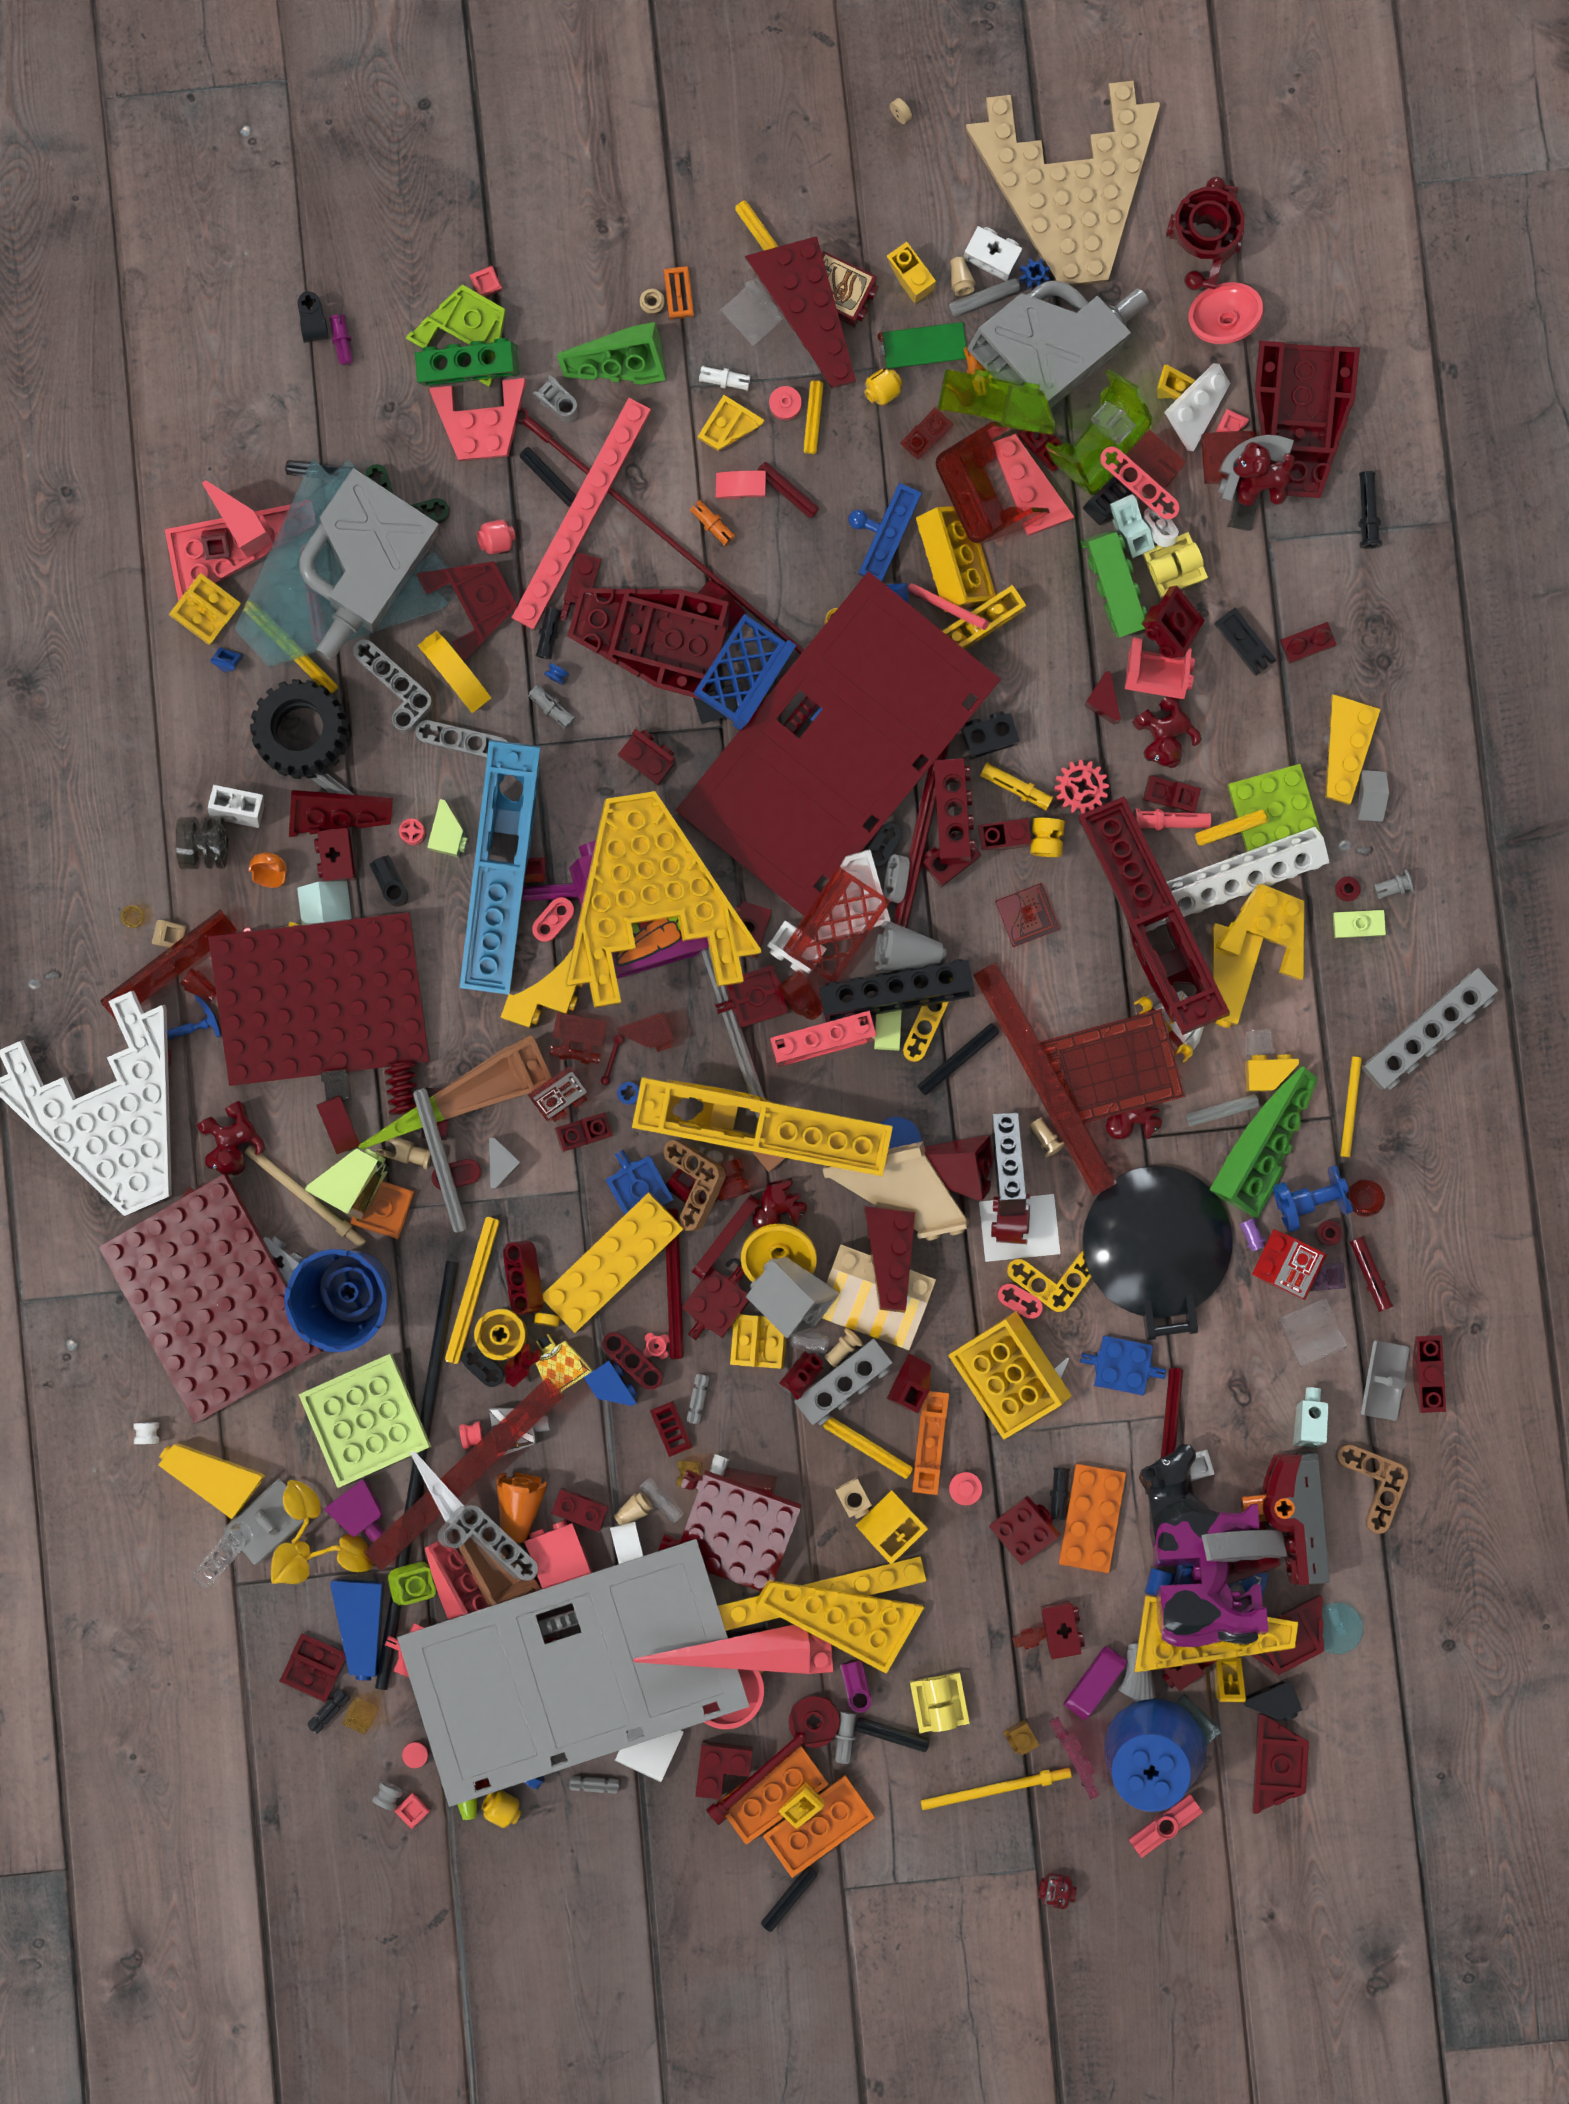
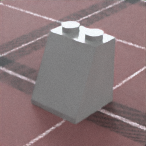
M785 1256L778 1259L773 1258L765 1264L763 1268L765 1270L764 1273L750 1285L751 1290L746 1298L786 1338H790L813 1330L839 1296V1293Z

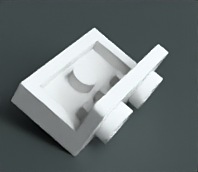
M784 921L772 941L767 945L771 948L770 954L781 961L783 958H786L792 962L790 967L801 975L804 972L810 974L827 950L823 945L787 921Z

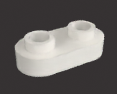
M1147 508L1144 511L1143 521L1150 528L1153 541L1161 547L1174 545L1179 531L1172 519H1163L1153 510Z

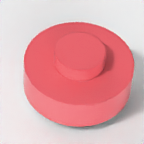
M789 386L775 389L769 399L771 413L780 420L795 418L801 410V397L797 390Z
M960 1472L951 1479L949 1493L956 1503L971 1505L980 1498L982 1484L973 1473Z

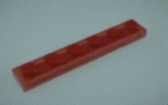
M221 909L102 998L100 1000L101 1004L116 1020L109 1004L110 1000L134 991L141 1004L210 951L208 936L234 933L237 931V928Z

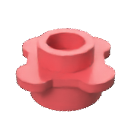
M653 1333L646 1334V1348L643 1350L644 1356L647 1358L657 1356L660 1359H665L668 1356L666 1348L667 1343H669V1337L666 1334L656 1336ZM657 1343L659 1347L654 1348V1344Z

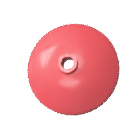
M1236 282L1217 284L1215 290L1208 288L1195 298L1189 309V324L1194 334L1203 341L1213 344L1233 343L1247 337L1258 327L1264 313L1263 302L1258 292L1248 285Z
M738 1669L749 1707L705 1721L704 1723L718 1729H734L749 1722L757 1714L763 1702L764 1683L761 1673L755 1670ZM717 1701L702 1706L704 1715L720 1710Z

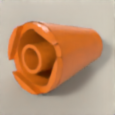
M514 1472V1477H507V1473H502L498 1475L496 1481L500 1528L520 1545L528 1537L546 1492L547 1482L545 1481L542 1484V1478L531 1474Z

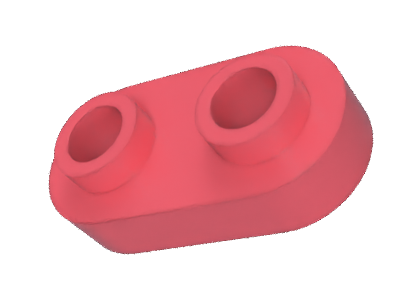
M560 897L554 899L533 923L532 932L536 939L541 942H550L561 932L574 916V906L571 901ZM565 907L566 913L559 915L557 913L558 908ZM545 925L550 927L548 934L541 933V928Z

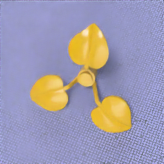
M295 1480L288 1481L283 1493L284 1508L292 1518L296 1520L304 1519V1522L296 1537L292 1539V1544L282 1543L275 1549L271 1562V1583H302L309 1575L307 1560L331 1551H339L337 1561L346 1570L366 1572L372 1569L374 1561L370 1549L364 1539L358 1535L353 1537L349 1533L345 1534L339 1540L340 1546L334 1545L310 1553L309 1545L299 1539L309 1524V1518L315 1519L320 1515V1500L316 1493L306 1484Z

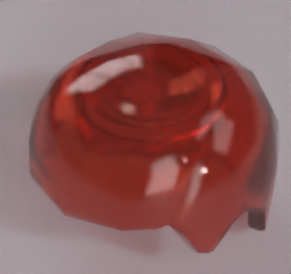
M1360 1179L1348 1189L1347 1198L1351 1202L1353 1213L1357 1216H1374L1385 1205V1193L1382 1187L1373 1180Z

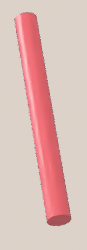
M913 583L908 586L909 593L982 630L988 628L989 621Z

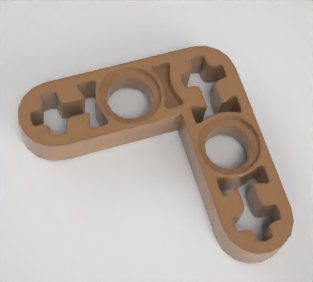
M670 1140L664 1147L665 1159L696 1179L680 1215V1224L684 1230L699 1231L704 1227L726 1176L725 1170L719 1163L686 1142ZM675 1147H677L676 1150H677L679 1153L685 1154V1155H684V1156H676V1152L674 1151ZM694 1156L698 1159V1167L695 1170L692 1169L690 1163ZM705 1170H712V1171H713V1174L715 1175V1178L712 1179L713 1176H712L711 1174H709L708 1172H704V1171H705ZM702 1190L705 1191L707 1196L704 1204H701L699 1201V1194ZM691 1215H693V1220H695L694 1224H692L693 1221L690 1219Z
M1342 1445L1336 1452L1339 1464L1380 1480L1365 1523L1367 1528L1373 1533H1384L1392 1522L1408 1479V1471L1397 1462L1353 1445ZM1352 1449L1351 1454L1361 1458V1453H1364L1365 1455L1360 1460V1468H1356L1358 1464L1356 1461L1348 1460L1345 1463V1457L1342 1456V1453ZM1369 1458H1375L1379 1463L1377 1471L1372 1473L1368 1472L1365 1467V1463ZM1398 1467L1402 1477L1401 1479L1396 1478L1393 1485L1398 1486L1396 1491L1384 1485L1385 1482L1391 1484L1393 1476L1389 1475L1390 1471H1395ZM1384 1491H1390L1394 1497L1393 1502L1387 1506L1380 1502V1495ZM1376 1506L1389 1510L1388 1515L1384 1512L1382 1513L1381 1520L1384 1521V1525L1374 1529L1375 1524L1371 1521L1373 1518H1378L1380 1514L1379 1510H1375Z

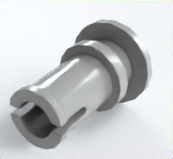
M1407 869L1404 870V876L1395 875L1394 879L1374 884L1378 900L1399 892L1404 894L1406 890H1410L1411 894L1414 893V883Z

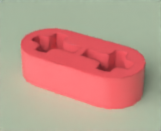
M1011 1283L1004 1284L998 1289V1299L1006 1307L1017 1311V1313L1029 1319H1034L1041 1314L1043 1309L1042 1303L1032 1294ZM1013 1288V1294L1019 1297L1018 1302L1009 1299L1008 1302L1004 1301L1005 1295L1002 1294L1003 1290ZM1022 1300L1027 1303H1031L1034 1300L1036 1302L1035 1307L1038 1308L1037 1312L1027 1314V1308L1020 1303Z

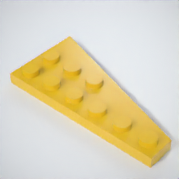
M771 1580L767 1581L756 1600V1604L886 1674L924 1609V1606L920 1604Z
M1145 1596L1134 1673L1294 1649L1298 1622L1267 1617L1268 1633L1258 1634V1640L1247 1645L1219 1641L1198 1647H1176L1166 1643L1161 1637L1156 1597Z

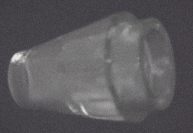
M823 1331L805 1332L793 1336L791 1339V1347L808 1353H815L817 1356L827 1354L829 1335L824 1334Z

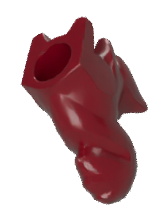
M1130 1091L1127 1093V1095L1138 1091ZM1139 1093L1133 1094V1095H1129V1096H1126V1097H1124V1098L1131 1097V1096H1135V1095H1139ZM1149 1104L1122 1112L1119 1110L1118 1113L1111 1114L1107 1118L1106 1131L1110 1137L1122 1140L1131 1135L1134 1124H1143L1144 1136L1150 1139L1152 1133L1157 1131L1162 1125L1160 1117L1152 1116L1160 1112V1110L1156 1107H1150Z
M792 1178L770 1182L766 1185V1189L761 1197V1207H757L755 1213L752 1214V1223L756 1229L770 1224H780V1214L789 1212L793 1224L798 1226L800 1218L807 1211V1204L796 1202V1200L801 1198V1193L791 1194L789 1187L793 1184Z

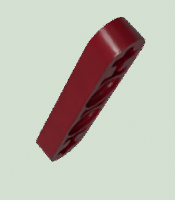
M750 1194L692 1270L694 1275L699 1279L705 1276L760 1204V1200Z

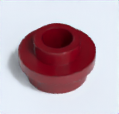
M1349 876L1341 878L1335 885L1337 897L1345 902L1355 900L1361 891L1359 882ZM1346 884L1352 886L1351 893H1346L1344 891V886Z
M1328 1220L1318 1226L1316 1235L1322 1244L1332 1246L1340 1241L1342 1229L1338 1223ZM1328 1228L1334 1231V1235L1331 1238L1325 1235V1231Z

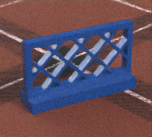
M744 614L693 694L733 721L732 725L741 730L749 722L796 645L790 640L784 642ZM744 623L753 629L754 637L743 639L741 628ZM769 640L776 645V648L773 652L764 653L761 641ZM756 642L759 654L747 655L745 643ZM739 644L742 656L731 658L729 646ZM760 658L762 670L752 672L749 660ZM744 661L746 673L735 675L732 663ZM727 663L730 676L718 677L717 665ZM748 678L750 689L739 692L736 679ZM731 680L734 693L723 694L720 682ZM715 683L718 695L709 696L703 692L702 689L705 684ZM736 697L738 708L735 713L726 707L724 699Z

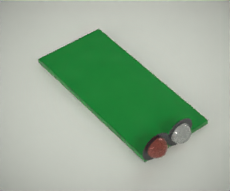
M963 322L882 332L881 329V332L877 335L878 340L883 342L879 352L885 355L887 369L966 359L963 350L966 347Z

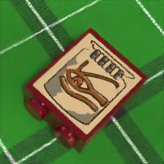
M823 251L822 256L839 319L855 327L858 321L862 322L868 311V308L865 306L869 299H874L879 286L876 285L877 276Z

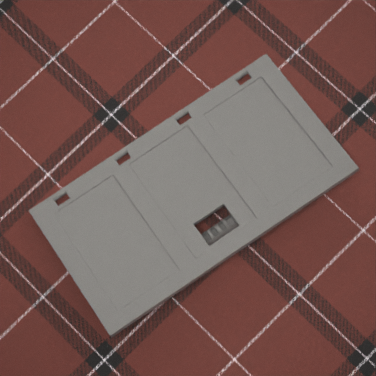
M697 1539L397 1637L449 1807L749 1707L738 1669L635 1663L632 1661L638 1657L728 1639ZM570 1603L573 1604L574 1610L537 1621V1614ZM579 1624L581 1633L544 1644L543 1636ZM717 1701L720 1710L704 1715L702 1706ZM641 1727L644 1735L628 1740L626 1731ZM565 1752L567 1761L551 1765V1756ZM488 1778L491 1786L475 1791L473 1782Z

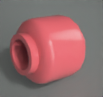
M502 519L484 523L481 525L480 531H477L479 547L489 555L509 551L512 547V541L516 539L513 527L508 526Z

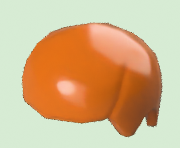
M262 852L254 855L251 859L248 871L252 872V881L263 887L276 888L284 884L287 866L280 856L270 852Z

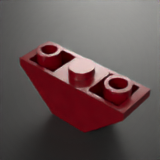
M1442 1335L1415 1336L1412 1365L1414 1390L1420 1413L1446 1412Z

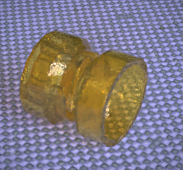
M677 1460V1469L680 1476L676 1478V1486L681 1487L686 1470L699 1475V1472L702 1470V1462Z

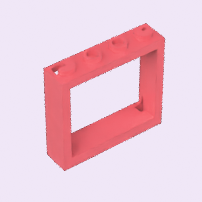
M870 1011L775 1036L770 1038L776 1065L779 1068L873 1042L876 1038V1032ZM784 1044L785 1047L778 1049V1045Z

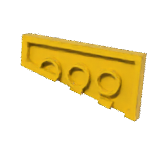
M1334 694L1331 695L1329 756L1325 798L1347 805L1351 804L1381 709Z

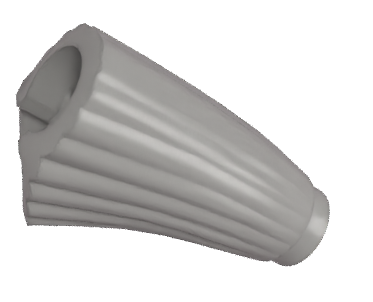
M1138 1643L1128 1644L1126 1675L1118 1690L1135 1701L1156 1698L1152 1670L1134 1673Z

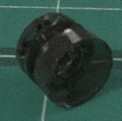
M206 816L202 828H200L197 817L178 818L176 825V853L181 870H198L202 858L207 869L213 868L214 861L216 868L225 869L229 853V836L223 816H215L214 822H212L210 816Z

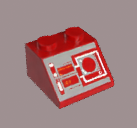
M1273 1229L1252 1275L1269 1285L1306 1300L1327 1254Z

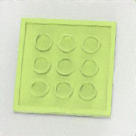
M393 1354L383 1356L298 1394L337 1488L411 1456V1451L419 1453L431 1447Z

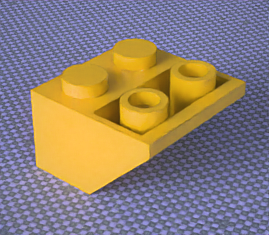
M892 1490L855 1525L890 1564L896 1561L928 1530L927 1526Z

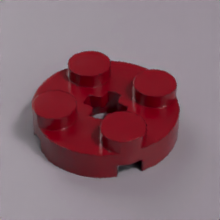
M809 1695L801 1698L793 1705L789 1715V1729L792 1736L795 1738L798 1734H804L806 1741L803 1744L810 1748L827 1745L839 1729L840 1720L836 1707L828 1698L819 1695ZM815 1714L817 1718H821L817 1728H813L812 1724L807 1725L806 1721L811 1718L810 1715Z

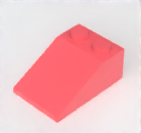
M202 482L247 558L273 543L270 535L274 533L262 515L257 517L252 509L210 482Z

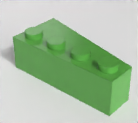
M1106 531L1081 540L1082 548H1088L1090 553L1087 560L1090 570L1099 577V579H1096V586L1100 596L1107 600L1104 603V608L1115 637L1120 638L1145 629L1142 622L1147 615V611L1144 606L1141 607L1138 599L1141 597L1139 586L1132 581L1133 567L1130 560L1125 559L1123 550L1126 549L1122 535H1118L1114 531Z

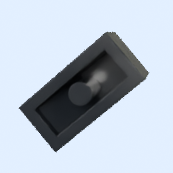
M1287 1678L1246 1695V1701L1242 1702L1248 1708L1278 1720L1284 1719V1721L1297 1717V1712L1303 1710L1291 1681Z

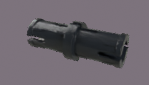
M546 607L543 626L539 629L538 633L540 640L536 657L551 660L554 642L559 635L557 628L561 610Z
M1053 1467V1490H1050V1496H1052L1051 1515L1053 1519H1057V1510L1060 1509L1059 1520H1066L1067 1497H1070V1492L1067 1491L1070 1469L1063 1468L1062 1478H1060V1468Z

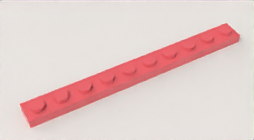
M628 398L511 618L532 630L536 629L546 607L651 413L650 408Z

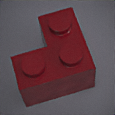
M702 1741L695 1797L721 1800L724 1774L749 1777L752 1747Z

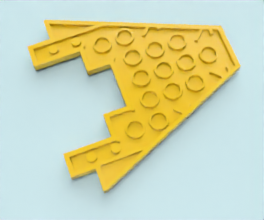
M656 791L605 799L566 978V987L590 983L594 1008L621 1003L612 953L634 950L636 948L631 924L678 917L683 941L701 938L708 939L717 987L742 983L744 980L739 958L758 955L761 953V949Z

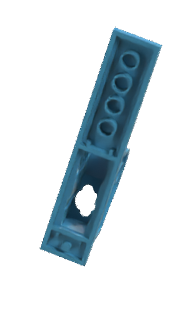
M489 740L459 988L510 994L523 885L530 854L540 768L538 767L540 746ZM506 775H513L516 780L523 784V793L516 802L509 800L500 790V783ZM494 832L519 836L514 863L489 860Z

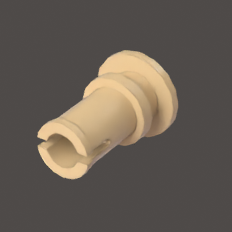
M1042 1117L1029 1125V1128L1042 1143L1041 1148L1047 1150V1153L1044 1155L1046 1158L1058 1153L1066 1144L1065 1141L1059 1143L1057 1140L1059 1137L1051 1132Z
M847 1328L844 1329L846 1335L844 1337L841 1336L839 1338L840 1342L824 1356L833 1367H837L850 1352L853 1353L857 1345L861 1348L864 1346L860 1338Z

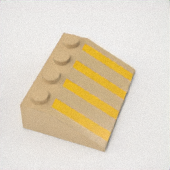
M840 1244L826 1284L839 1293V1296L822 1319L910 1350L936 1279L910 1270L905 1313L879 1310L871 1255Z

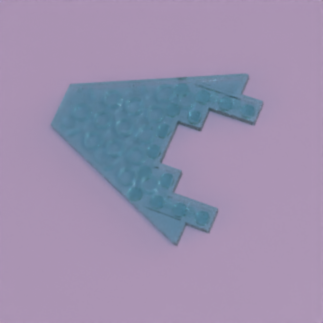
M315 459L311 461L234 628L235 632L269 668L317 652L316 648L334 622L332 615L337 610L330 605L328 599L312 590L304 582L300 573L299 559L304 547L320 525V516L351 470L354 468L359 471L349 460L332 475H329ZM327 541L315 559L314 568L321 578L336 586L344 573L334 553L330 550V545ZM434 551L418 565L375 631L448 606V602L436 590L426 594L416 575L420 572L449 568ZM360 626L357 630L358 633L352 632L347 641L372 632Z

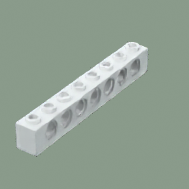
M1313 827L1167 881V884L1183 917L1193 913H1200L1214 905L1224 904L1230 899L1246 896L1254 890L1257 884L1270 887L1276 882L1287 878H1294L1300 873L1318 869L1330 862L1324 838L1317 828ZM1165 918L1145 926L1146 931L1154 930L1158 926L1166 924Z

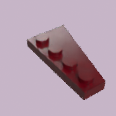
M292 790L289 837H297L299 833L309 832L312 835L322 830L354 826L367 828L390 825L393 798Z

